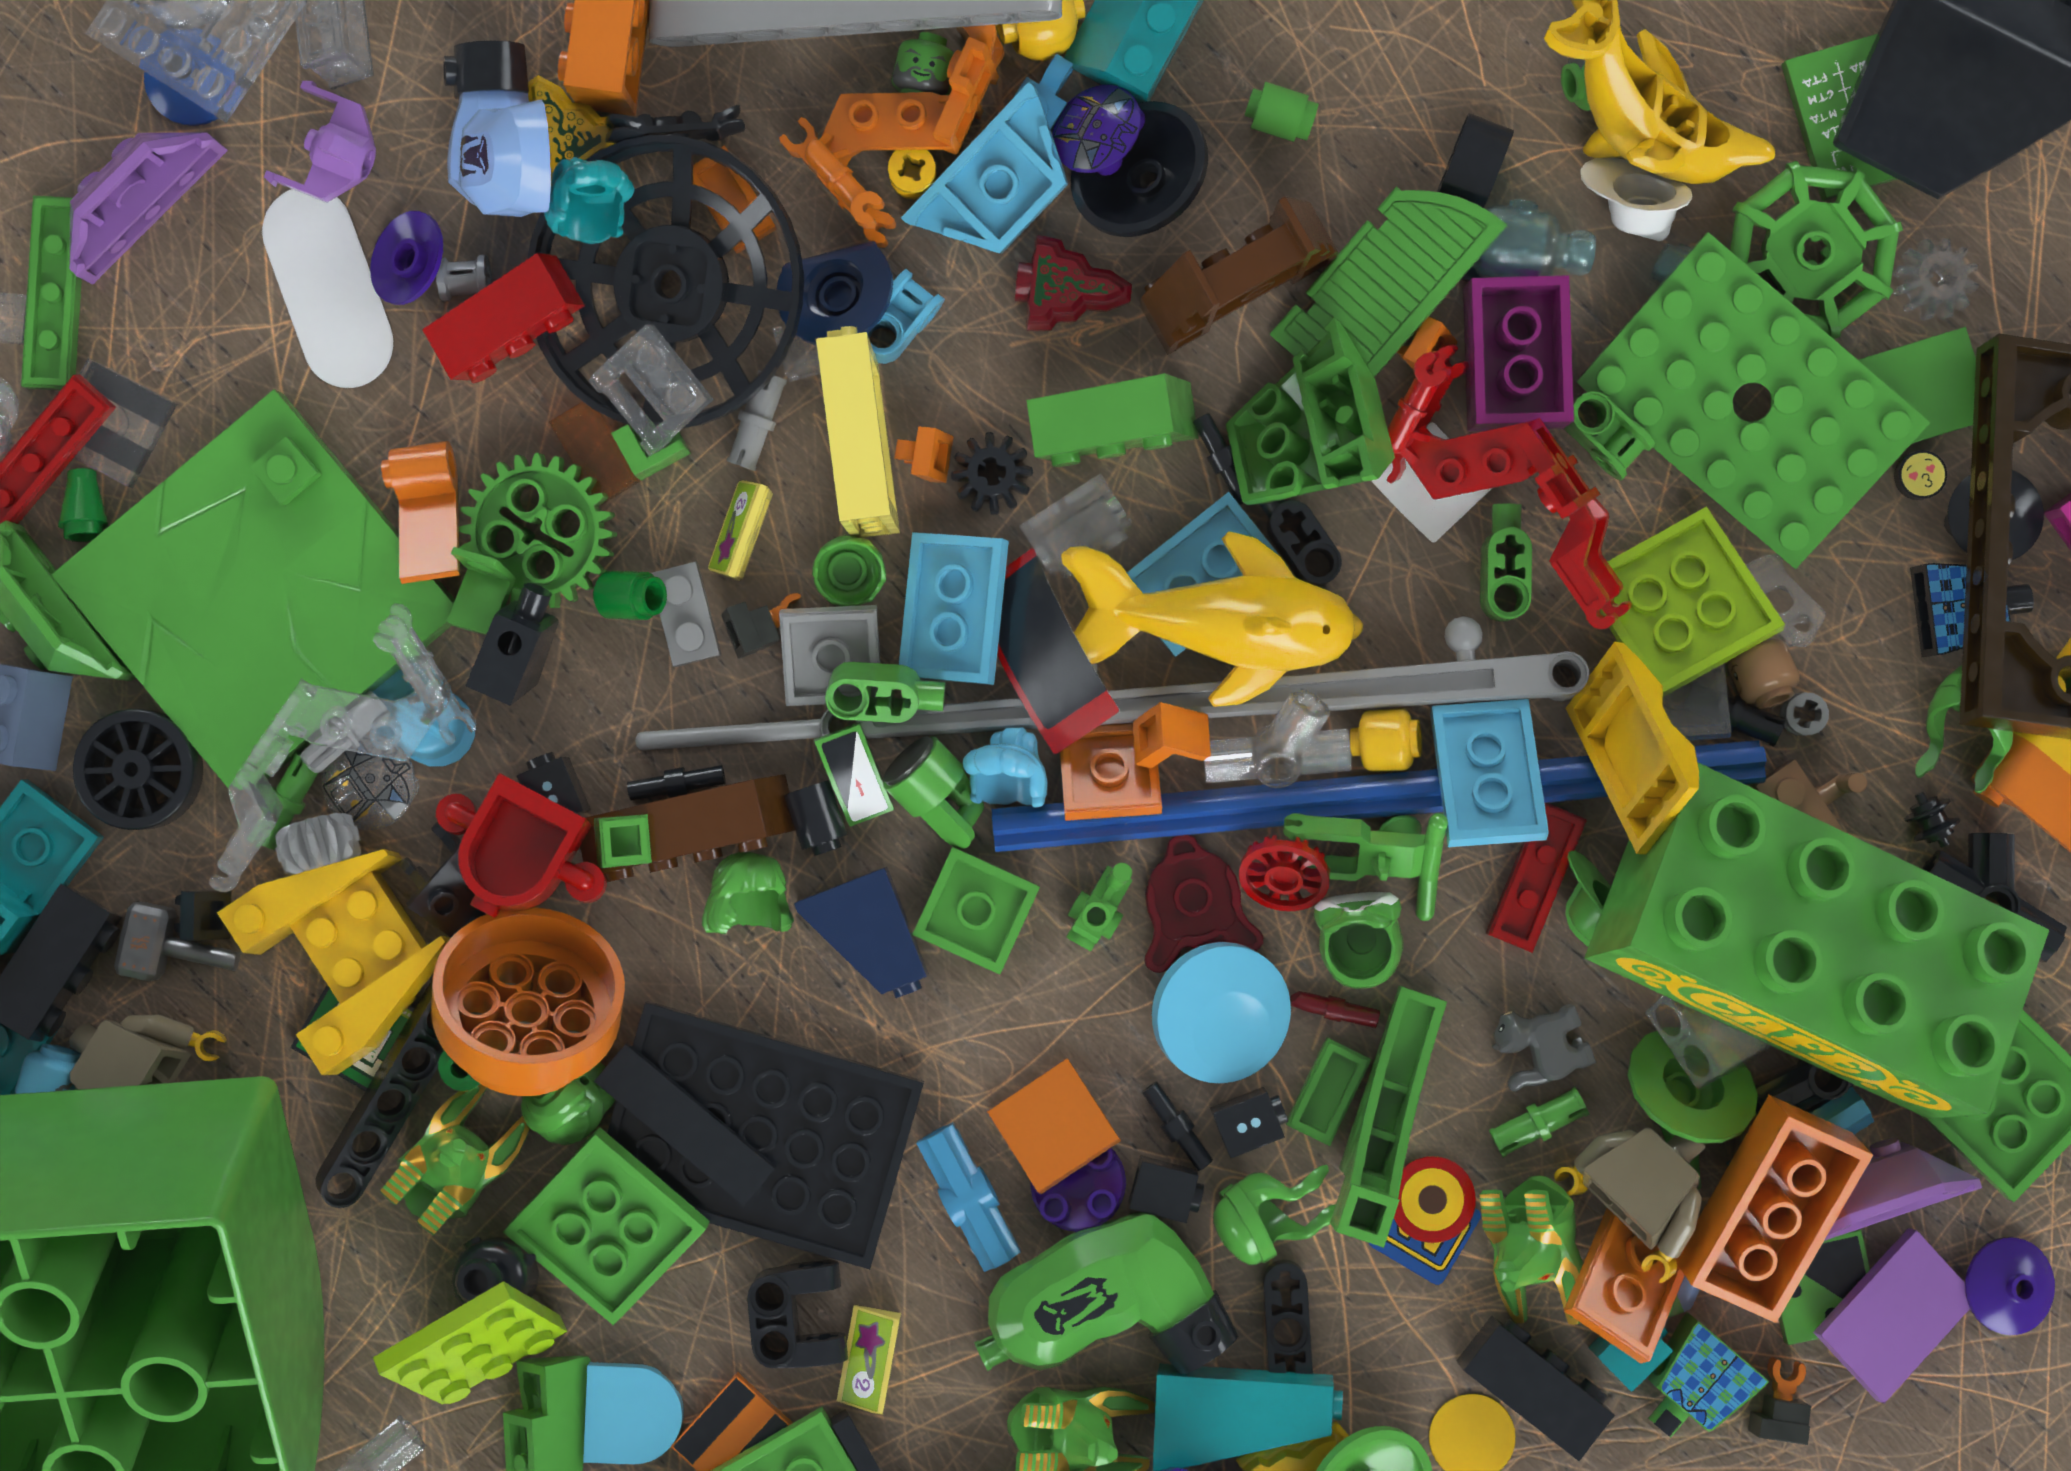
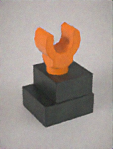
M793 593L786 596L777 607L771 610L766 605L749 611L746 602H742L728 607L721 614L738 659L772 646L780 639L776 628H780V609H787L789 604L797 602L801 598V594Z
M1771 1357L1767 1370L1770 1378L1773 1380L1772 1389L1774 1393L1773 1395L1764 1394L1762 1413L1750 1411L1748 1431L1759 1438L1808 1445L1811 1405L1800 1399L1793 1398L1797 1386L1805 1379L1806 1367L1803 1363L1795 1361L1791 1376L1782 1378L1780 1375L1781 1361Z

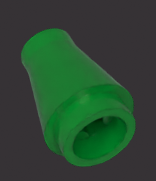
M88 468L71 469L67 471V483L58 527L63 529L64 539L68 541L91 542L109 526L97 482V471Z

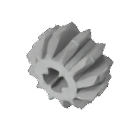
M336 812L329 815L307 818L282 827L275 836L277 844L275 849L278 861L282 863L284 873L288 875H295L358 857L361 854L359 844L361 838L358 827L354 825L352 815Z

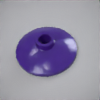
M408 211L394 218L379 236L371 258L370 273L374 290L384 301L394 305L411 303L418 299L434 281L443 255V237L441 229L434 218L421 211Z
M2014 1237L1995 1239L1985 1244L1970 1262L1965 1279L1966 1298L1976 1319L1989 1330L2004 1335L2026 1333L2044 1320L2052 1306L2055 1293V1279L2052 1267L2043 1252L2026 1240ZM2021 1281V1291L2017 1295L2016 1286Z

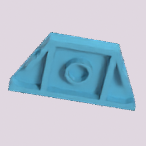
M1028 82L910 207L901 217L905 223L1002 254L1068 185V181L1037 89L1032 83Z

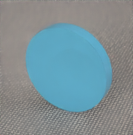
M1231 942L1205 944L1192 949L1177 959L1162 977L1152 1005L1153 1031L1162 1052L1185 1074L1208 1083L1235 1082L1249 1077L1263 1068L1281 1047L1286 1037L1291 1017L1289 991L1278 969L1267 958L1253 949Z

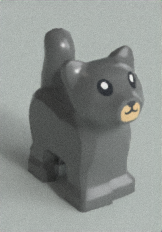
M1568 1004L1561 1007L1558 1012L1541 1014L1530 1019L1523 1018L1514 1011L1503 1013L1500 1016L1499 1024L1494 1031L1496 1043L1492 1048L1499 1050L1501 1053H1516L1530 1046L1534 1069L1516 1072L1509 1078L1507 1083L1511 1091L1517 1092L1524 1086H1539L1553 1080H1559L1577 1068H1585L1596 1063L1590 1044L1588 1042L1583 1043L1580 1036L1572 1040L1571 1045L1567 1042L1566 1033L1582 1025L1574 1005Z

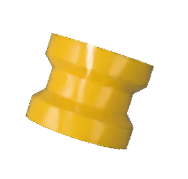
M895 150L888 161V174L891 185L897 194L906 199H919L936 181V165L933 156L928 150ZM911 163L917 164V165H921V164H923V165L920 166V167H918V166H916V165H912Z

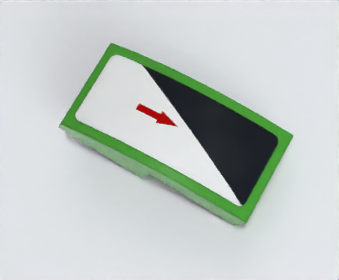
M860 722L814 740L849 827L895 810L889 793L883 787V777L878 765H876Z

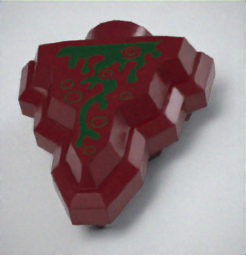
M1037 235L1032 262H1019L1015 301L1027 302V331H1052L1057 323L1077 322L1086 311L1108 312L1131 302L1132 284L1111 270L1092 268L1084 254L1065 250L1060 239Z

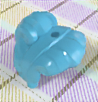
M1010 727L1005 728L1004 731L995 732L990 739V745L971 750L963 758V768L966 773L970 774V800L973 803L979 804L984 801L989 804L1008 805L1018 801L1021 804L1032 805L1033 807H1042L1045 803L1048 786L1046 771L1038 755L1036 736L1033 733L1027 732L1025 728Z

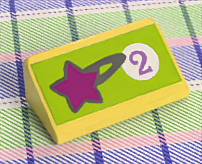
M744 480L738 482L708 565L710 571L738 581L743 580L773 496L768 486Z
M859 1305L853 1306L847 1340L848 1360L843 1362L837 1395L838 1402L883 1415L901 1313Z

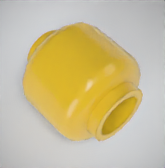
M1404 708L1367 710L1360 718L1359 727L1350 729L1352 756H1360L1363 766L1369 772L1408 770L1412 766L1414 758H1420L1422 755L1419 719H1412L1409 712Z

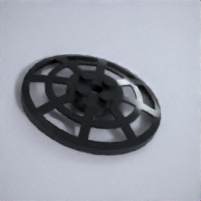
M647 135L620 141L599 150L586 159V161L603 160L618 164L638 155L659 151L673 152V182L663 181L638 187L634 190L632 197L627 202H624L625 215L622 228L630 242L620 254L616 266L595 263L601 243H583L578 261L558 258L571 280H576V291L585 305L579 309V312L590 338L566 353L561 345L556 332L548 333V331H545L536 339L554 373L574 395L592 409L618 422L636 427L676 430L701 426L729 415L749 402L770 382L785 360L797 333L803 307L804 270L800 245L791 219L776 193L754 169L734 154L711 143L679 135ZM693 154L709 158L730 168L746 180L758 192L759 196L740 213L720 195L704 187L693 185ZM673 197L671 225H660L646 230L631 210L637 205L652 199ZM692 200H697L713 208L730 223L711 241L703 234L691 229ZM541 212L533 231L527 259L536 253L550 254L552 242L556 233H553L547 225L544 212ZM771 212L780 225L789 251L792 271V292L767 288L768 277L765 258L753 229ZM741 241L745 244L751 261L753 286L729 283L728 270L723 257ZM671 270L675 271L681 279L680 292L673 298L667 297L661 288L663 276ZM592 283L613 285L615 299L621 312L620 316L604 328L595 308ZM727 302L749 305L751 307L743 329L734 342L728 346L716 328L715 323L722 315ZM765 308L789 311L786 328L776 351L763 370L750 382L737 358L744 353L755 337ZM633 330L649 339L657 341L652 368L632 360L615 344ZM699 337L713 360L694 369L672 371L676 344ZM603 354L609 362L622 372L640 381L648 382L649 385L642 411L629 408L607 397L589 383L580 373L579 369ZM721 372L734 396L723 403L699 412L680 415L662 414L668 386L698 383Z

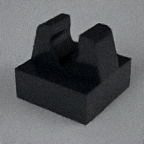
M181 891V894L175 898V904L180 905V923H174L175 932L180 934L179 940L230 939V932L217 912L231 903L232 891Z

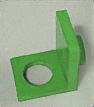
M453 547L451 554L467 568L447 622L452 626L486 636L495 614L506 606L516 577L497 559Z

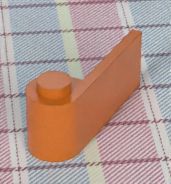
M442 441L390 449L388 459L381 462V471L385 487L387 489L393 488L399 500V579L401 583L406 584L459 576L460 562L451 554L453 547L459 548L457 466L450 442Z

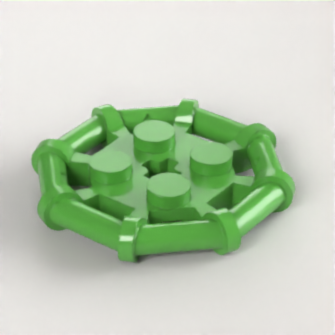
M1798 161L1786 163L1784 171L1744 202L1736 203L1732 210L1735 213L1730 251L1757 274L1765 271L1781 294L1791 303L1794 298L1819 301L1820 316L1805 315L1829 336L1836 339L1840 337L1843 329L1882 299L1889 300L1892 295L1893 289L1890 286L1899 232L1903 231L1901 221H1895L1864 179L1865 172L1858 168H1855L1853 171L1804 166L1800 165ZM1808 186L1838 189L1839 193L1834 203L1809 200ZM1790 190L1795 204L1776 219L1762 212ZM1853 200L1857 202L1874 227L1866 230L1861 228L1847 209ZM1753 226L1766 230V235L1761 245L1762 260L1748 262ZM1807 239L1811 242L1819 240L1824 242L1825 247L1820 251L1823 260L1818 264L1813 259L1806 261L1802 255L1806 250L1803 244ZM1878 240L1873 273L1871 275L1862 271V252L1866 250L1867 241ZM1853 282L1864 289L1841 308L1837 309L1833 298Z

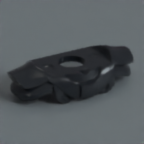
M734 105L722 112L715 113L711 122H702L700 116L693 111H685L681 116L655 118L649 114H641L637 118L623 114H610L604 121L605 126L610 130L606 135L605 142L618 143L626 139L647 135H679L695 140L720 141L730 135L744 132L745 124L742 119H737L741 111L740 105Z

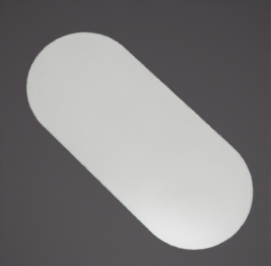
M294 189L288 190L281 194L267 210L263 221L262 236L305 359L311 370L330 385L341 388L363 386L375 380L387 367L393 352V333L381 299L372 285L370 269L347 208L338 197L326 203Z

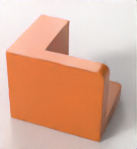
M1159 702L1133 721L1135 765L1153 768L1172 754L1204 761L1211 756L1208 714Z

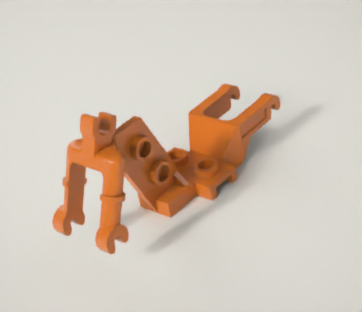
M995 25L956 27L966 43L962 51L956 50L948 65L947 77L950 78L949 83L952 88L950 95H939L933 92L840 94L819 140L815 128L803 117L797 122L807 133L804 142L793 144L785 134L779 137L781 144L792 157L801 158L824 186L839 201L837 204L842 209L846 208L856 223L863 227L864 235L868 241H875L878 248H886L889 243L886 237L878 232L879 228L894 229L897 223L889 213L880 211L885 206L882 198L875 192L866 191L853 177V171L846 166L853 156L861 151L945 150L958 155L973 119L977 118L980 120L984 110L981 106V101L989 83L996 85L999 79L996 68L1005 56V50L997 36Z

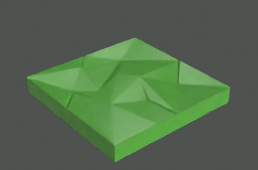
M275 389L51 574L53 579L137 680L145 687L172 722L182 730L191 745L236 798H246L292 760L295 751L301 752L332 726L331 718H339L368 691L373 692L448 630L452 625L447 622V619L455 601L454 597L439 579L406 584L401 583L399 579L398 530L288 398ZM288 436L297 444L322 475L284 506L279 504L251 471L249 466L282 438Z

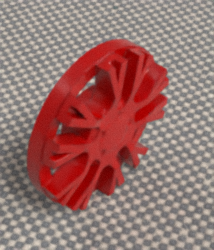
M1273 835L1272 838L1267 836L1264 837L1262 843L1255 841L1253 846L1250 845L1240 863L1239 881L1243 890L1250 898L1267 908L1279 911L1308 909L1322 900L1329 889L1330 868L1324 860L1325 854L1319 852L1320 849L1317 846L1313 849L1308 847L1309 841H1300V837H1296L1294 842L1278 840L1277 835ZM1256 858L1257 860L1261 861L1262 863H1256V862H1252V861ZM1315 865L1316 868H1308V866ZM1267 885L1271 891L1266 895L1257 888ZM1303 888L1310 892L1311 895L1303 898L1299 890ZM1281 894H1289V900H1281Z

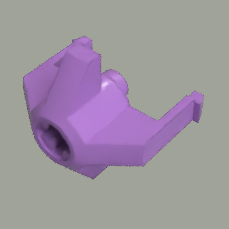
M302 81L300 88L304 92L336 104V107L327 125H323L318 131L310 129L306 135L304 148L310 151L309 156L312 166L304 185L267 170L264 178L275 187L278 183L328 203L367 178L375 161L376 147L365 108L361 104L316 87L317 84L313 81Z

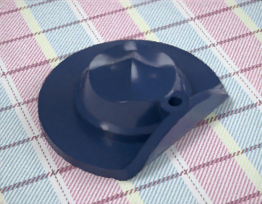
M875 241L802 259L804 296L795 336L807 343L817 345L816 339L827 337V331L841 330V327L854 326L857 327V333H868L877 325L885 314L892 297L893 275L889 262L877 247ZM790 262L782 267L776 290L792 292ZM778 310L786 325L789 311Z

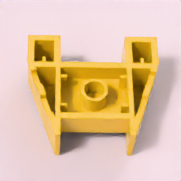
M382 849L257 885L217 912L243 953L261 955L294 933L333 992L340 1005L295 1034L321 1075H338L380 1046L389 1034L387 1032L400 1015L415 1001V996L434 973L437 959L446 943L450 940V937L440 936L427 945L381 875V873L403 859L397 852Z

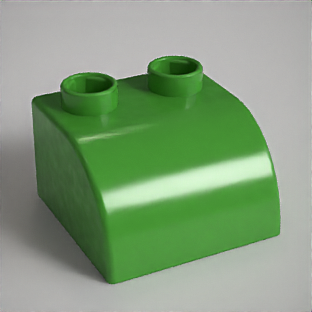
M258 1076L0 1095V1471H315L321 1430L325 1361L321 1277L313 1231L278 1086L275 1081L269 1077Z

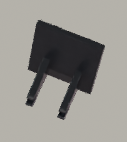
M436 822L431 830L452 853L432 877L422 867H416L408 857L399 866L418 887L417 892L406 903L407 907L451 938L465 925L486 915V913L469 905L475 894L464 882L459 869L458 853L461 839L457 835L444 830Z

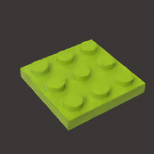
M1707 506L1607 561L1623 584V590L1617 597H1614V602L1616 604H1621L1624 601L1632 603L1631 609L1626 614L1618 617L1617 621L1609 629L1616 640L1624 643L1637 655L1662 684L1663 697L1784 630L1785 623ZM1600 609V614L1606 616L1607 614Z
M503 1281L374 1356L373 1360L379 1375L442 1405L451 1404L468 1396L471 1392L470 1388L485 1379H495L505 1375L512 1369L513 1363L528 1354L535 1355L546 1351L554 1344V1339L566 1333L567 1329L558 1313Z

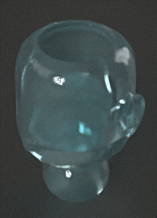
M1510 199L1509 205H1492L1486 208V210L1493 213L1508 226L1474 264V268L1482 278L1552 276L1555 267L1564 268L1573 275H1585L1591 271L1593 266L1596 237L1587 230H1575L1569 234L1560 233V224L1556 215L1550 211L1538 209L1539 204L1534 201Z

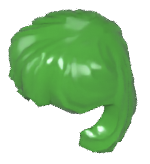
M737 852L723 859L714 871L711 891L703 912L702 926L705 932L726 934L728 929L737 924L742 926H762L772 928L777 932L788 931L792 927L794 918L789 910L784 893L787 890L786 878L778 861L772 857L752 852Z

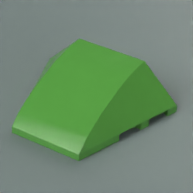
M1336 318L1324 327L1328 334L1308 353L1301 350L1292 358L1294 367L1276 384L1268 382L1226 423L1242 502L1246 505L1265 504L1311 492L1376 480L1381 477L1395 458L1376 380L1341 322Z

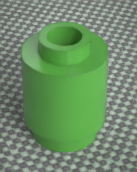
M1265 81L1262 91L1253 88L1244 116L1253 119L1251 129L1292 142L1295 141V138L1307 141L1319 103L1309 101V95Z

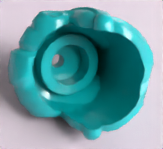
M573 157L570 160L562 159L556 165L552 174L549 210L544 212L547 225L553 233L588 244L601 243L609 239L610 236L618 238L623 235L624 202H627L632 197L635 190L634 185L629 180L628 175L615 163L603 160L586 161L577 157Z

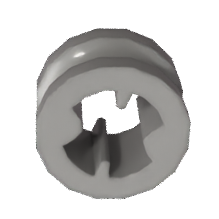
M1797 693L1789 700L1783 702L1780 709V717L1786 718L1784 728L1788 732L1798 736H1807L1819 733L1826 726L1829 720V709L1826 702L1820 696L1814 693ZM1805 702H1808L1812 705L1808 710L1815 711L1814 721L1805 722L1803 727L1797 724L1800 718L1793 717L1794 708L1803 707Z

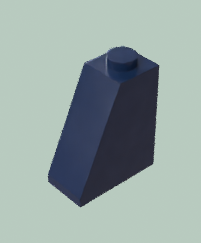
M888 867L794 903L797 912L880 994L893 991L895 998L922 988L920 979L927 977L929 973L916 939L912 935V929Z

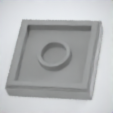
M877 605L780 609L779 618L786 706L825 705V695L831 674L838 665L844 662L880 663ZM843 684L838 687V690L847 697H856L861 694V691L851 684ZM873 687V688H872V692H871V697H872V698H877V697H875V696H876L877 687Z

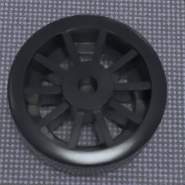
M125 709L113 712L99 719L83 735L74 755L73 779L82 803L100 821L112 827L125 830L155 829L177 820L193 804L202 784L203 759L188 741L182 730L172 722L167 714L153 710ZM141 731L137 745L133 732ZM156 734L167 739L151 752ZM119 739L124 752L113 746ZM175 749L181 765H163L161 759ZM107 755L114 760L112 767H104ZM181 771L177 788L161 779L163 772ZM105 774H112L114 781L109 785L106 783ZM152 787L169 798L158 805ZM125 788L120 801L114 795ZM138 794L144 808L135 807Z

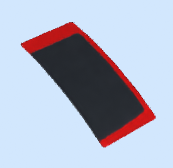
M1031 548L1006 566L997 656L1032 721L1051 751L1057 754L1117 714L1119 708L1097 675L1072 631L1049 585L1035 549Z

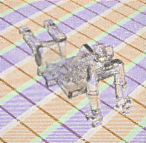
M394 603L391 605L390 613L392 615L380 621L378 627L380 632L375 634L373 642L379 649L390 652L404 674L402 678L405 682L410 683L414 692L404 698L393 701L311 685L301 678L257 744L254 745L229 786L228 793L239 826L228 840L225 851L217 863L218 868L227 874L228 877L223 878L216 874L211 876L209 885L219 892H228L237 886L242 873L278 821L284 806L265 777L264 772L273 777L278 771L294 741L288 738L289 735L303 738L311 744L408 761L435 720L439 723V734L449 746L456 741V737L448 728L450 721L460 719L465 722L471 733L477 730L476 719L470 710L461 707L453 695L450 684L432 658L434 654L431 650L428 651L413 629V616L410 610L403 604Z

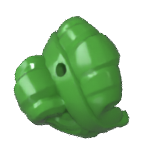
M599 1062L590 1071L556 1091L537 1096H523L521 1111L526 1125L550 1143L569 1145L586 1138L598 1127L605 1112L615 1102V1099L594 1082L606 1066Z

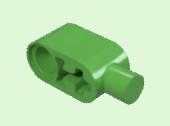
M1503 503L1492 505V534L1485 539L1481 547L1480 605L1487 617L1498 622L1509 621L1523 615L1531 603L1532 543L1529 536L1521 530V504ZM1505 539H1507L1508 547L1516 548L1517 552L1515 556L1507 560V573L1517 571V576L1506 575L1495 578L1494 573L1505 570V555L1497 553L1496 546L1504 543ZM1499 586L1511 588L1516 595V606L1511 612L1499 609L1495 603L1494 595Z
M844 662L838 665L831 674L825 702L829 711L840 719L902 723L912 718L917 710L943 711L945 682L921 681L916 671L905 665ZM843 684H851L856 686L861 691V694L856 697H847L838 690V687ZM873 687H877L875 696L877 698L871 697ZM892 689L902 690L903 698H895V693Z

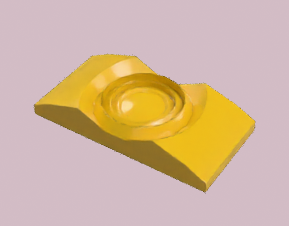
M1614 642L1589 675L1585 687L1572 698L1565 709L1636 854L1646 855L1699 789V768L1695 747L1672 724L1663 708L1662 684L1641 659L1624 643Z

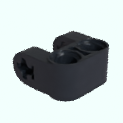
M822 1260L794 1263L765 1269L756 1276L748 1290L747 1304L752 1351L754 1357L761 1365L767 1368H806L832 1365L848 1360L845 1333L828 1332L800 1335L796 1295L825 1292L840 1288L841 1280L838 1261ZM767 1282L779 1285L783 1291L784 1300L777 1304H768L760 1297L759 1287ZM771 1331H778L785 1335L789 1347L782 1352H773L765 1345L764 1335Z

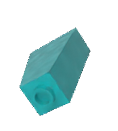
M1160 1363L1156 1382L1153 1471L1169 1467L1186 1468L1331 1436L1332 1420L1342 1421L1343 1391L1334 1390L1333 1375L1272 1373L1268 1370L1201 1366L1190 1373L1180 1375L1172 1364Z

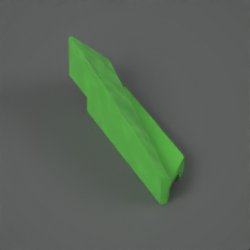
M589 1357L524 1358L516 1361L523 1409L518 1408L503 1412L506 1471H583L587 1365L591 1362Z

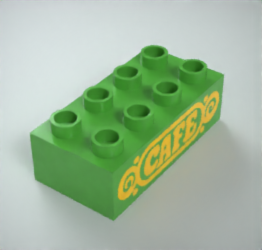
M1698 763L1699 789L1646 855L1636 854L1630 840H1628L1584 959L1927 1119L1988 1114L2049 929Z

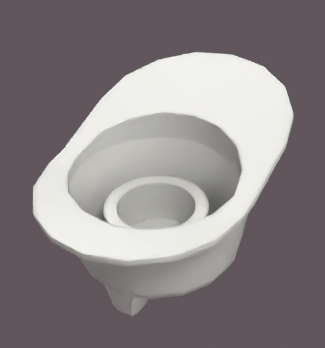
M1595 158L1586 162L1580 170L1581 180L1590 190L1608 199L1611 220L1614 226L1626 233L1652 240H1665L1670 233L1677 210L1687 206L1692 200L1691 189L1685 184L1657 176L1630 164L1629 161L1624 159Z

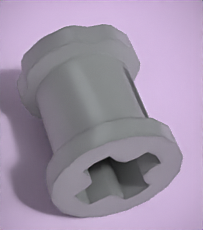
M479 255L477 260L449 262L446 258H442L436 275L441 301H450L452 296L474 295L493 282L492 271L488 256Z

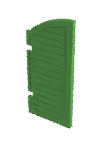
M1396 186L1377 208L1388 219L1379 229L1375 228L1367 220L1305 292L1316 303L1307 313L1295 304L1272 330L1270 335L1295 357L1301 350L1308 353L1328 334L1324 327L1336 318L1341 322L1375 378L1508 225L1493 213L1463 198L1434 191H1401Z

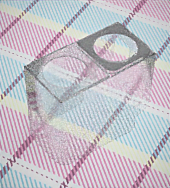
M1664 995L1645 1012L1697 1089L1756 1061L1771 1047V1045Z

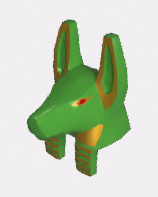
M482 1084L471 1090L457 1092L434 1113L423 1137L397 1159L398 1169L380 1190V1193L395 1205L404 1198L410 1212L419 1217L417 1223L432 1235H435L448 1219L466 1217L484 1187L504 1174L518 1157L530 1131V1128L523 1120V1116H521L497 1141L488 1146L476 1134L463 1126L469 1113L487 1090V1087Z
M1540 1175L1531 1176L1512 1190L1505 1199L1502 1190H1483L1479 1194L1483 1220L1482 1226L1494 1249L1493 1274L1498 1293L1510 1317L1516 1323L1526 1322L1528 1319L1525 1286L1543 1284L1550 1281H1555L1563 1308H1565L1583 1265L1575 1244L1576 1220L1574 1201L1562 1187L1550 1178ZM1565 1312L1568 1324L1578 1325L1580 1323Z
M1101 1386L1074 1392L1051 1387H1037L1017 1403L1009 1412L1007 1419V1431L1019 1450L1016 1456V1471H1146L1150 1465L1148 1457L1118 1453L1113 1440L1111 1417L1155 1413L1156 1403L1147 1397L1121 1388Z

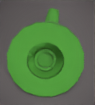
M1664 1027L1645 1035L1630 1054L1627 1075L1634 1098L1649 1118L1660 1125L1666 1143L1675 1135L1696 1143H1723L1741 1135L1756 1115L1758 1093L1751 1072L1733 1050L1711 1035L1690 1028ZM1698 1154L1689 1163V1165L1692 1166L1700 1176ZM1699 1177L1698 1190L1702 1188L1701 1177Z

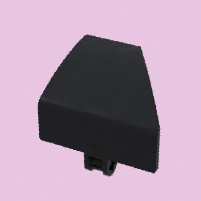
M1893 0L1852 91L1834 137L1833 145L1936 199L1942 198L2027 149L2071 121V0Z

